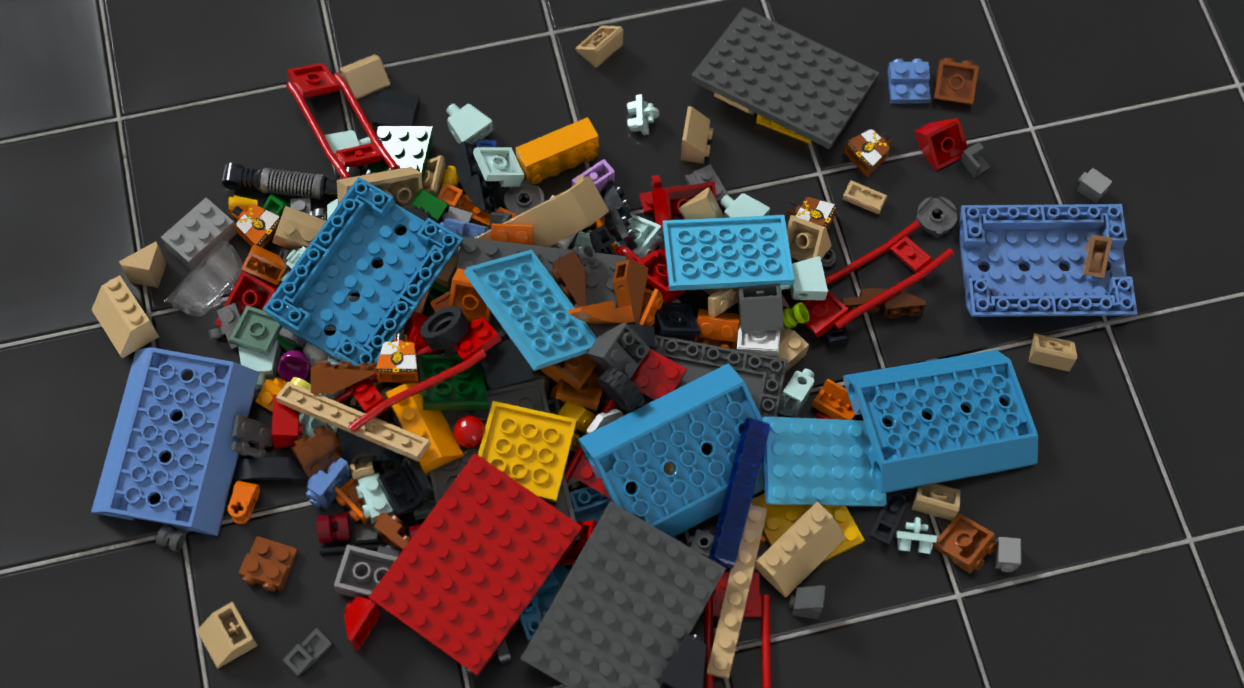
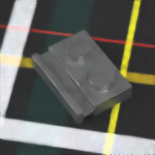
M711 164L694 171L693 174L685 175V181L688 185L715 181L718 204L725 195H728Z

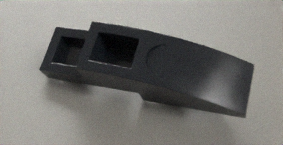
M463 141L458 144L461 162L455 165L460 183L476 207L487 214L496 212V202L491 190L492 183L491 181H485L481 175L482 172L473 155L475 146Z
M611 180L607 184L604 202L609 210L605 214L606 224L617 242L623 240L629 249L634 250L637 248L635 243L637 236L632 228H628L631 225L628 219L632 218L629 212L631 206L626 198L623 199L625 193L620 185L616 187Z

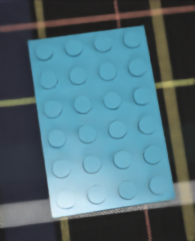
M784 215L663 221L662 227L669 291L737 288L769 284L794 285V274Z
M532 249L473 265L465 269V276L534 371L586 354L596 341L597 337L586 322L569 315L568 310L575 307Z
M790 417L762 418L765 504L814 505L818 502L822 506L883 507L887 504L886 493L880 494L868 457V453L873 447L864 421Z

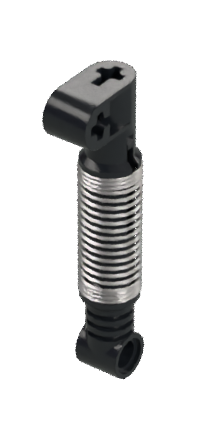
M227 163L222 185L230 190H239L243 186L250 189L254 187V189L262 193L270 192V194L277 193V195L284 194L288 196L291 194V196L294 195L295 197L298 195V197L301 196L302 198L305 196V198L312 197L313 199L324 200L325 198L338 199L337 180L340 179L328 178L327 175L308 174V172L301 173L266 167L256 169L255 171V169H245L237 163ZM344 167L351 177L362 176V172L359 169Z

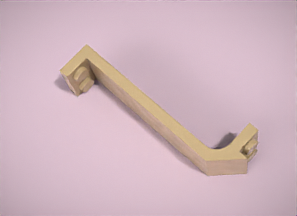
M583 174L576 178L575 185L570 189L502 224L533 225V245L549 247L591 226L609 210L590 176L585 178ZM491 229L475 238L491 240Z

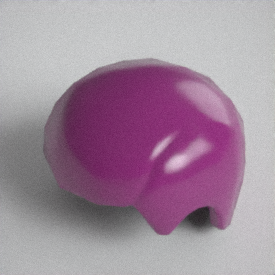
M291 350L284 353L277 367L280 378L286 382H290L293 377L305 380L311 367L310 359L300 351Z

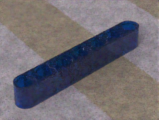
M750 417L746 418L742 427L709 554V559L727 569H732L737 559L770 430L769 423Z

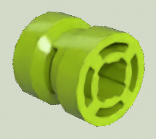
M803 303L795 304L793 308L783 309V323L788 329L796 327L798 323L803 324L809 321V312Z

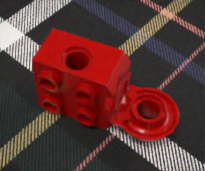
M620 246L616 249L617 255L627 256V260L630 259L648 267L645 288L652 291L658 289L663 296V302H672L686 291H669L666 255L662 249L654 250L642 259L627 247Z

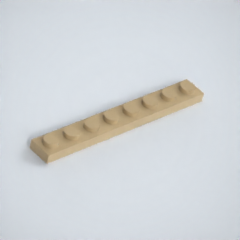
M287 382L276 396L277 402L418 462L431 446L428 439L377 418L372 419L353 433L348 426L365 413L317 393H311L310 390Z
M746 504L707 674L729 679L767 508Z

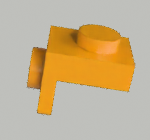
M278 377L265 380L255 402L273 412L274 395H278L287 382Z

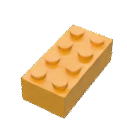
M587 117L516 147V158L521 169L524 171V181L538 184L543 179L557 176L560 172L566 169H573L580 163L592 161L598 156V134Z

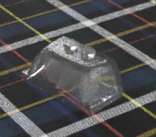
M219 241L164 302L170 307L177 308L189 315L200 317L204 316L211 307L213 309L216 308L222 301L221 296L225 292L228 294L233 290L234 282L243 271L241 269L243 266L241 258L234 247L227 241Z

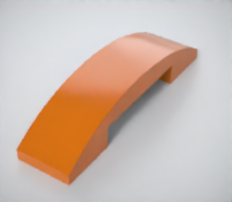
M445 182L437 198L447 203L448 209L452 206L473 213L475 223L490 228V214L476 207L469 197L463 194L462 189ZM502 207L496 209L498 213L512 214V218L518 216Z

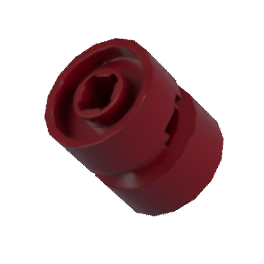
M348 512L337 513L334 517H331L330 514L317 516V532L320 544L332 543L334 539H337L338 542L351 540V525ZM334 524H338V531L334 532Z

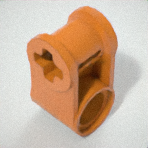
M243 481L235 483L228 505V512L236 524L243 525L250 520L255 503L259 497V485Z

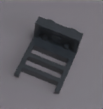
M407 456L404 457L397 469L380 475L377 478L396 517L423 506V502L427 500L426 497L430 496L429 492L433 491L420 463Z

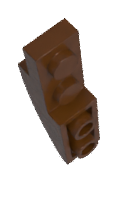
M861 289L859 297L842 298V303L849 311H852L888 289ZM899 292L866 312L876 313L882 310L883 317L898 318L901 315L917 316L924 312L926 301L917 296Z

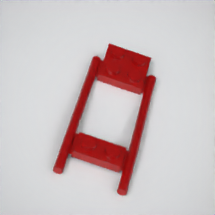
M324 63L287 69V77L291 82H288L286 87L294 96L324 153L342 179L351 178L344 167L371 164L381 161L382 158L391 170L399 169L397 163L380 142L349 85L340 73L332 75ZM341 88L372 143L337 150L334 153L304 98L337 92Z
M916 220L884 245L829 275L825 280L828 286L889 250L914 271V275L852 311H849L829 290L826 300H805L802 303L808 309L810 318L808 322L803 324L817 338L834 325L840 330L856 317L923 279L952 257L954 252L949 248L932 260L927 253L908 238L910 234L921 227L920 223Z
M481 316L479 319L472 321L464 337L452 345V348L464 362L386 400L382 398L372 383L377 380L376 373L353 384L332 400L343 403L353 395L356 397L366 414L348 426L354 433L389 407L469 369L486 357L485 351L502 339L486 319ZM426 346L416 351V354L429 355L435 352V350Z
M650 349L630 380L643 395L656 400L678 389L687 372V368ZM609 398L600 413H609L616 403ZM580 445L564 471L566 482L568 483L572 476L610 498L602 479L596 478L589 461L582 458L585 453ZM628 482V483L626 484V487H625L626 491L628 490V488H629V486H630V484H631L632 482Z
M730 572L723 573L715 587V594H711L704 607V643L706 644L704 688H713V675L707 674L713 648V616L720 617ZM753 573L743 617H761L763 688H772L770 595H759V573Z

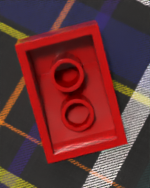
M715 181L652 190L656 224L662 226L665 220H684L679 207L706 188L710 187L717 201Z
M243 270L224 307L238 303L242 313L246 306L263 310L279 286ZM218 316L215 324L221 327L222 323Z

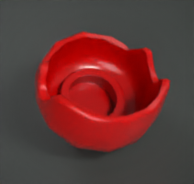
M473 415L463 416L453 427V437L457 444L464 448L478 447L482 442L486 425L480 418Z

